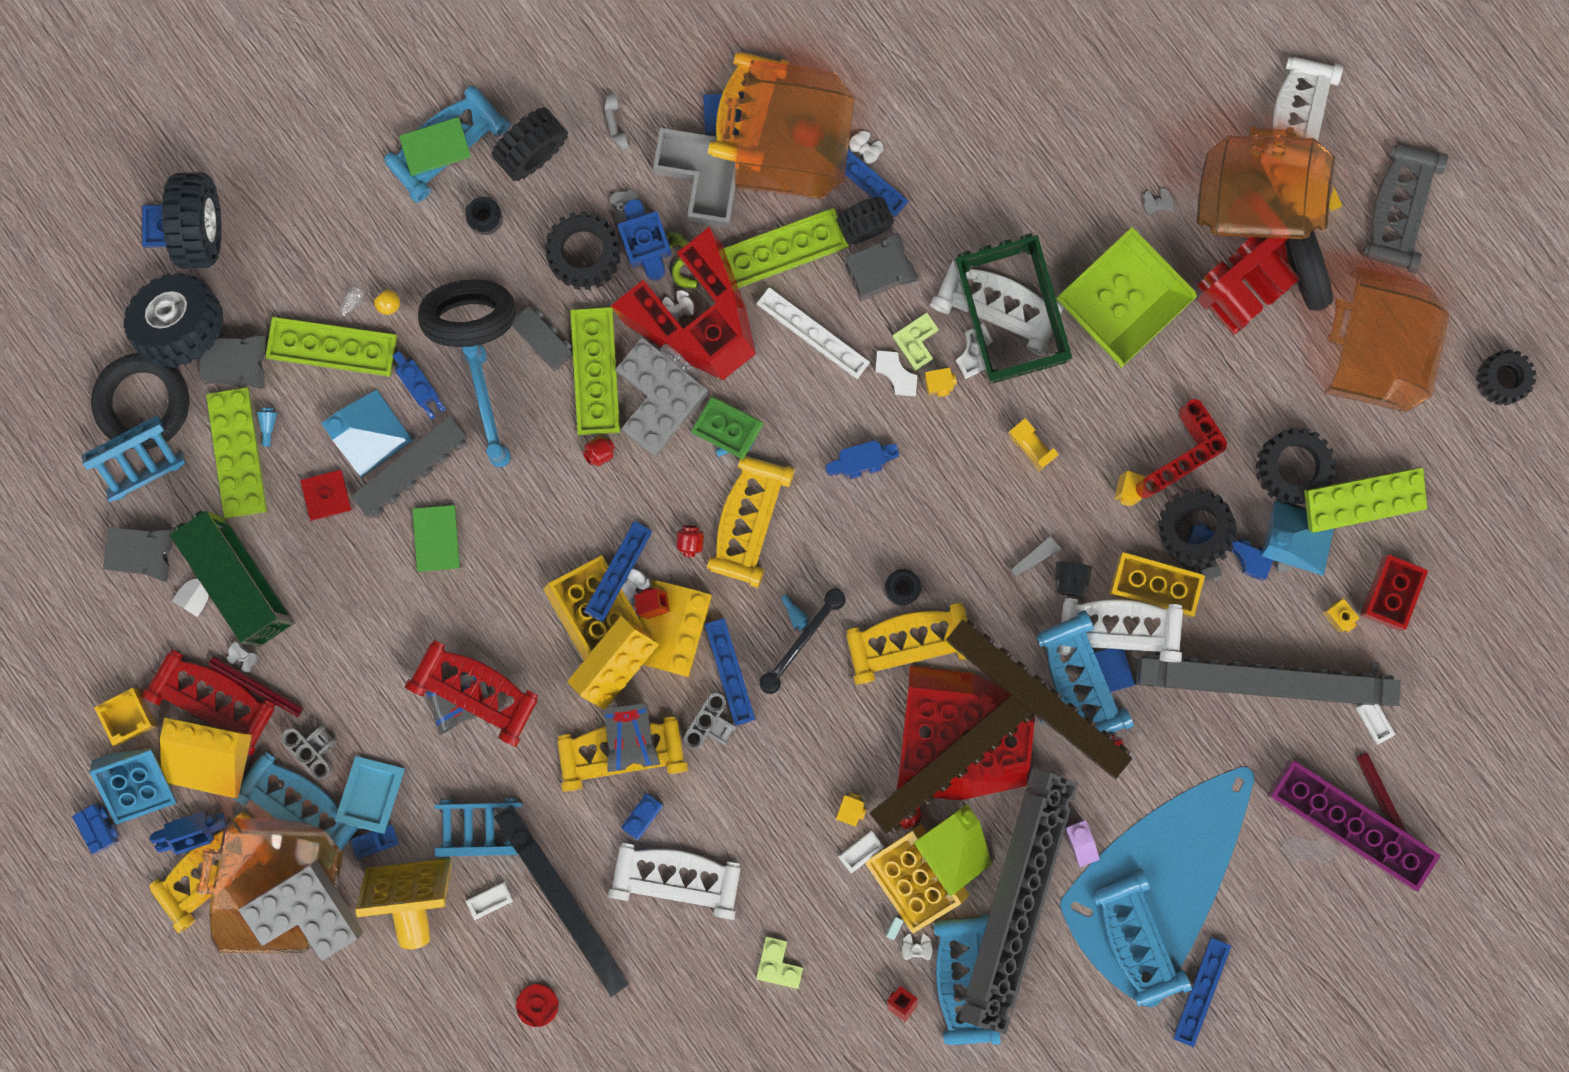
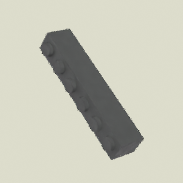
M449 416L352 495L351 498L367 517H378L384 512L383 508L389 503L392 505L401 498L400 494L403 491H409L417 485L416 481L423 476L425 478L431 474L436 464H442L450 458L449 454L456 449L458 451L464 447L468 437Z

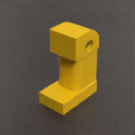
M1025 418L1011 429L1008 435L1034 464L1037 471L1040 472L1059 454L1054 448L1049 450L1034 433V427Z

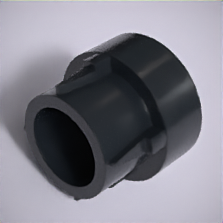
M490 197L476 198L466 206V220L474 232L481 235H489L500 228L503 214L499 205ZM482 212H489L490 216L487 220L482 221L479 219V215Z
M1057 561L1054 573L1056 593L1084 597L1091 579L1092 566Z
M896 570L889 575L885 582V594L889 601L895 605H910L920 595V579L910 570ZM900 582L907 583L909 587L908 592L904 594L898 592L897 584Z

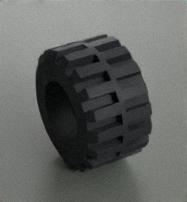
M874 197L861 201L844 210L836 219L847 244H856L871 239L886 231L894 223L884 197Z
M1508 349L1506 351H1499L1481 363L1482 366L1477 371L1480 374L1476 376V381H1480L1477 387L1483 390L1481 395L1483 397L1488 396L1487 401L1489 402L1496 401V405L1504 404V406L1528 396V393L1533 390L1532 385L1536 383V379L1533 378L1536 375V370L1532 371L1531 367L1534 364L1532 362L1528 363L1529 357L1526 355L1522 357L1520 356L1522 352L1516 351L1513 353V350ZM1500 366L1507 367L1514 373L1515 385L1512 389L1505 388L1498 382L1497 370Z

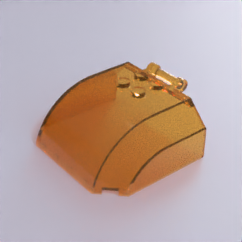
M751 60L746 77L744 100L727 98L725 134H722V141L738 143L735 165V187L738 190L821 200L827 193L844 182L855 97L837 73L811 67ZM737 106L743 107L739 136L733 135Z
M1250 126L1249 136L1227 135L1206 153L1199 187L1197 224L1200 226L1207 225L1211 228V233L1216 236L1305 239L1310 236L1311 231L1317 228L1320 231L1327 229L1334 187L1335 156L1315 138L1293 137L1294 127H1287V129H1265Z
M1356 267L1350 274V277L1356 278L1352 303L1337 299L1335 303V318L1327 342L1341 345L1342 351L1333 382L1325 389V394L1408 412L1433 395L1450 315L1430 287L1408 278ZM1345 310H1348L1350 314L1345 337L1343 338L1339 335Z
M233 818L223 831L220 850L207 848L203 850L202 854L204 861L200 883L197 884L196 892L212 894L209 909L211 941L219 953H305L310 949V943L298 925L262 946L239 912V909L249 900L316 859L337 889L343 852L325 830L309 824L278 819ZM218 860L214 885H209L212 861Z

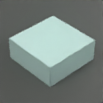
M894 917L886 937L895 940L903 924L901 918Z

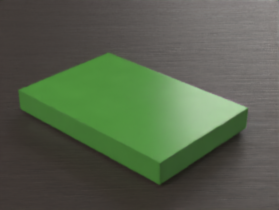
M459 117L399 136L411 176L471 158Z
M711 396L691 433L743 460L764 423Z
M456 506L414 508L413 523L417 572L460 569Z

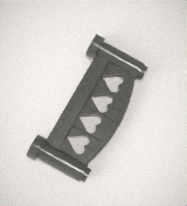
M1397 144L1391 148L1389 157H1392L1394 161L1385 174L1376 196L1372 215V243L1366 244L1363 256H1367L1368 259L1406 268L1407 272L1416 274L1422 253L1413 251L1433 175L1434 173L1443 174L1448 154L1441 152L1435 154ZM1407 167L1417 179L1405 183L1399 182L1400 168ZM1398 186L1402 187L1412 199L1399 203L1394 202L1395 188ZM1390 207H1397L1406 219L1393 223L1389 222L1387 217L1391 214ZM1391 226L1401 238L1384 242L1382 240V236L1386 234L1384 228Z

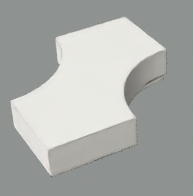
M984 323L980 325L987 347L993 343V340ZM973 329L964 333L967 341L966 350L955 361L965 380L984 370Z
M877 351L875 373L882 374L891 381L894 387V395L916 397L917 375L909 373L902 367L898 352Z

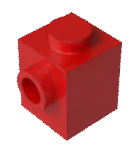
M647 588L643 589L642 593L634 595V608L638 616L650 619L670 612L667 592L663 590Z
M899 986L896 992L893 991L887 999L888 1010L904 1022L908 1020L918 1006V998L901 986Z

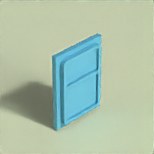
M355 756L335 821L385 834L405 768Z

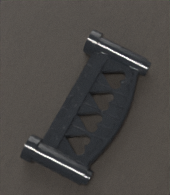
M831 589L826 593L824 598L825 604L772 673H766L761 677L759 685L764 693L774 694L780 689L781 682L779 678L829 613L832 610H839L844 606L846 598L840 589Z

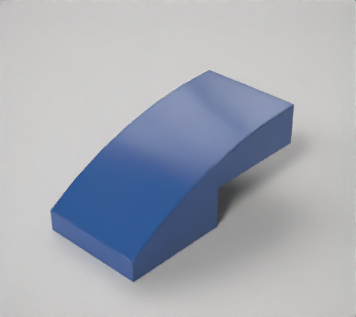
M392 824L387 826L385 834L371 831L350 839L357 860L399 845Z

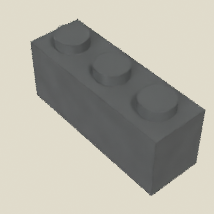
M528 306L515 317L512 327L555 372L573 355L570 351L572 346L565 338L560 340L556 336L558 331L551 323L546 325L542 321L544 316L537 308L532 310Z

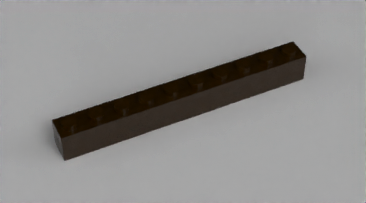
M962 619L945 641L1112 778L1117 779L1133 759L1129 755L1131 751L1122 744L1117 746L1112 742L1113 737L1105 730L1100 732L1096 729L1095 726L1097 724L1088 716L1083 718L1079 715L1078 712L1080 710L1070 702L1068 704L1061 700L1063 696L1053 688L1051 691L1044 686L1046 682L1036 674L1034 677L1027 672V666L1020 661L1015 663L1010 658L1011 654L1003 647L998 649L993 645L995 641L986 633L982 636L976 631L978 627L970 620L965 622Z
M1011 695L869 812V814L886 834L889 831L893 834L901 827V821L905 818L908 820L913 818L918 813L916 809L919 806L930 804L935 799L933 795L939 790L944 792L952 785L950 781L957 776L959 779L968 772L967 767L971 763L978 764L985 758L983 753L988 749L991 751L995 750L1002 744L1000 739L1005 735L1008 738L1018 731L1017 725L1022 721L1026 724L1035 715Z

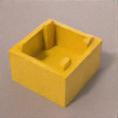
M131 688L94 707L112 746H120L158 727L145 699L140 696L141 691L139 688Z

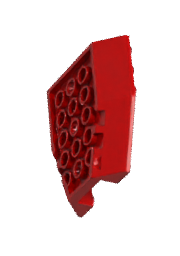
M910 666L896 790L957 741L964 731L970 730L1009 698L1011 694L1001 686L974 673ZM1035 716L1026 724L1022 721L1016 726L1018 731L1012 736L1016 738L1017 743L1013 748L1005 745V738L1007 737L1005 735L1000 739L1002 743L993 751L988 749L983 753L985 756L983 760L976 765L971 763L967 767L968 772L959 779L957 776L950 781L952 785L944 792L939 790L933 796L939 799L961 801L1025 787L1031 762ZM922 726H928L931 729V735L928 738H922L919 735V729Z

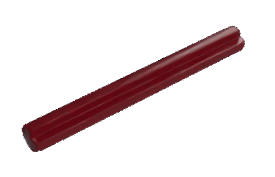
M213 656L208 665L216 671L233 679L296 717H299L303 712L304 708L218 657Z
M1366 752L1358 755L1357 761L1386 820L1407 833L1369 754Z

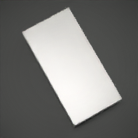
M1361 704L1355 707L1376 745L1396 735L1379 705Z
M871 830L838 857L849 872L853 873L881 851L884 846Z
M503 882L466 900V903L474 920L513 902L514 899L506 883Z

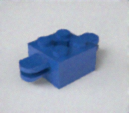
M636 199L630 200L624 207L627 221L617 225L632 269L643 265L647 278L652 281H659L665 276V267L662 259L672 256L657 211L646 214L641 201Z

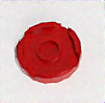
M535 983L527 986L520 992L516 1000L518 1017L523 1023L531 1027L548 1025L555 1019L559 1011L557 994L551 987L545 984Z

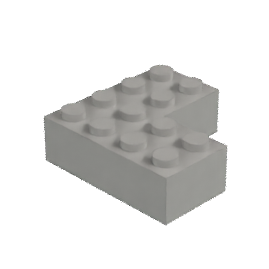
M660 128L653 166L654 175L693 181L688 210L689 222L730 228L741 163L713 157L711 154H708L710 141H716L714 136Z
M641 338L615 369L621 378L646 397L621 430L656 458L708 395V390L645 339Z
M317 859L249 900L239 909V912L262 946L298 925L321 961L357 940L364 932Z

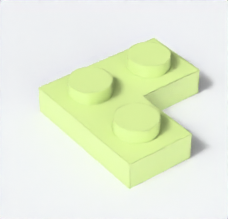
M928 313L892 335V338L915 371L933 360L922 342L938 332L939 329Z
M766 936L756 979L798 989L803 967L783 962L787 941Z

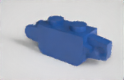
M400 351L392 355L398 363V366L395 367V372L430 419L435 418L434 412L428 407V404L435 401L438 409L444 412L446 408L438 398L440 396L417 363L411 357L406 360Z
M874 440L842 449L839 454V460L828 463L825 472L828 476L843 474L844 478L849 476L850 479L861 477L862 472L870 471V474L882 471V467L887 462L899 457L897 445L880 446V443Z
M204 810L164 824V829L150 834L149 840L152 844H156L154 848L157 852L172 850L174 854L178 855L210 844L214 840V833L227 827V819L223 812L208 815Z

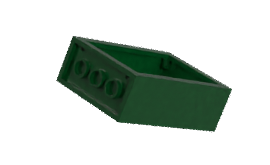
M1032 233L1020 236L1018 241L1012 242L1011 239L999 242L997 247L991 248V245L978 248L979 251L971 254L970 251L958 254L954 265L988 385L1069 363L1073 359L1038 235L1033 236ZM1027 252V255H1031L1058 352H1055V355L1002 370H993L966 273L970 271L969 268Z
M201 510L192 515V520L185 524L183 522L173 528L174 532L169 534L241 644L261 647L295 624L227 519Z

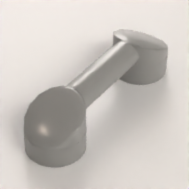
M615 93L607 95L604 108L610 135L614 143L621 150L629 149L625 132L618 133L613 110H617L619 107Z

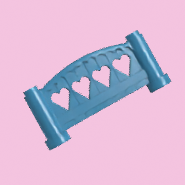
M470 86L464 92L466 96L464 100L438 112L419 129L457 118L459 115H463L465 110H471L473 126L462 124L467 144L470 148L489 131L495 137L501 136L510 128L511 122L506 116L500 115L478 88ZM403 148L400 153L395 154L391 152L384 158L386 166L410 192L409 196L415 203L423 201L430 194L431 189L426 183L448 166L411 176Z
M480 345L473 347L464 346L462 351L470 365L476 397L489 444L486 448V453L494 466L499 468L505 467L511 460V454L507 448L501 446L482 368V365L486 362L487 353Z
M1086 610L1077 613L1078 616L1045 629L1039 632L1038 635H1035L1040 647L1045 646L1047 649L1051 679L1055 690L1063 696L1061 698L1066 704L1070 702L1080 710L1078 714L1083 718L1085 715L1081 711L1083 704L1101 706L1092 718L1097 724L1095 728L1100 732L1105 730L1111 734L1123 728L1127 730L1134 727L1127 708L1117 709L1086 635L1087 632L1094 630ZM1060 645L1076 648L1067 662H1062L1060 660L1061 654L1057 653V647ZM1067 665L1085 667L1074 682L1068 680L1069 674L1065 672ZM1076 684L1092 687L1083 701L1076 699L1077 693L1073 691V687Z
M267 751L264 754L261 753L243 777L238 799H233L244 806L250 800L255 802L316 847L318 851L314 858L331 869L336 863V857L358 827L336 822L335 826L319 832L320 815L326 812L329 818L333 817L335 819L339 808L338 805L312 781L292 770L276 765L274 763L276 758ZM276 775L278 780L284 781L285 786L268 794L269 777ZM292 787L295 793L299 792L302 795V799L299 802L285 806L286 789ZM305 800H310L312 805L319 807L317 814L302 819L303 802Z
M1142 869L1135 871V875L1097 889L1092 893L1096 905L1101 904L1103 907L1105 929L1113 954L1122 971L1137 990V993L1133 994L1138 1007L1141 1005L1146 1006L1181 991L1186 993L1192 990L1185 971L1175 972L1143 895V892L1149 890L1150 886ZM1116 904L1133 907L1123 922H1119L1116 919L1117 913L1113 911V906ZM1124 924L1142 927L1131 942L1125 940V933L1121 931V927ZM1135 944L1150 948L1140 962H1135L1133 960L1134 954L1129 950L1131 945ZM1140 965L1158 968L1149 982L1141 980L1142 974L1138 972Z
M981 914V917L939 920L934 922L935 935L940 937L936 959V986L940 1007L948 1027L947 1031H943L944 1044H949V1046L992 1042V1045L1001 1044L999 1032L966 1022L959 1024L956 1022L958 1014L955 1012L956 1006H963L964 1003H967L965 998L960 1002L954 1000L956 992H954L953 986L961 984L966 988L969 987L989 914ZM952 940H956L969 947V949L958 958H952L950 956L952 949L949 947V943ZM958 962L971 969V971L959 980H954L952 978L954 971L951 969V964Z

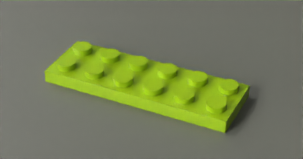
M835 208L724 248L738 288L849 248L836 221L838 216Z
M608 307L570 310L578 436L620 433L613 309Z
M272 317L265 358L268 360L391 377L394 357L392 355L396 351L398 336L395 334Z
M247 387L206 394L224 518L229 519L268 512L250 389Z
M1422 467L1304 490L1309 532L1312 533L1428 509Z

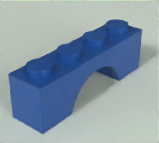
M1199 523V525L1191 527L1186 543H1204L1215 532L1210 531L1211 527ZM1238 539L1236 542L1232 541L1234 548L1231 552L1239 558L1242 574L1260 581L1266 580L1273 560L1262 557L1263 547L1253 548L1250 546V542Z

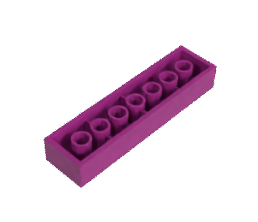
M1294 760L1287 762L1266 795L1413 891L1418 892L1441 856Z

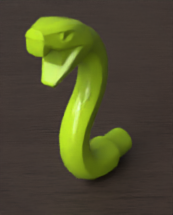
M668 232L667 238H672L670 248L677 245L683 248L689 243L682 235L676 232ZM677 259L671 272L674 282L682 288H697V280L680 275V268L684 264L680 259Z

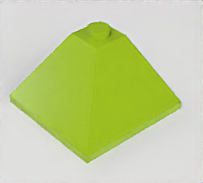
M968 804L951 813L913 842L950 897L992 865L980 821Z

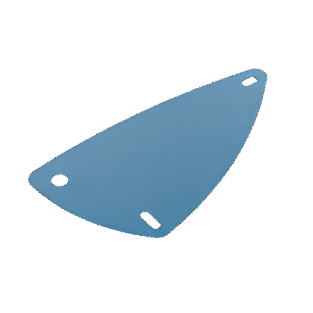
M1240 767L1203 782L1148 814L1099 855L1100 860L1091 863L1061 899L1060 907L1065 921L1084 954L1107 980L1132 999H1134L1133 994L1137 993V990L1128 980L1113 954L1105 929L1103 907L1101 904L1096 905L1092 893L1097 889L1135 875V871L1142 869L1150 886V889L1144 891L1143 895L1175 972H1178L1205 922L1238 839L1254 783V774L1249 768ZM1237 777L1245 780L1239 792L1232 790ZM1077 902L1093 911L1092 916L1086 917L1072 910L1071 904ZM1120 904L1113 906V911L1117 913L1116 919L1119 922H1123L1133 909V907ZM1124 924L1121 927V931L1125 933V940L1127 942L1133 941L1142 927ZM1131 945L1129 950L1134 954L1133 960L1140 962L1150 947ZM1140 965L1138 972L1140 974L1148 972L1153 976L1158 968ZM1161 999V1000H1158V1001H1156V1002H1153V1003H1151V1004H1148V1005H1146V1006H1147V1007L1157 1006V1005L1162 1001V999Z

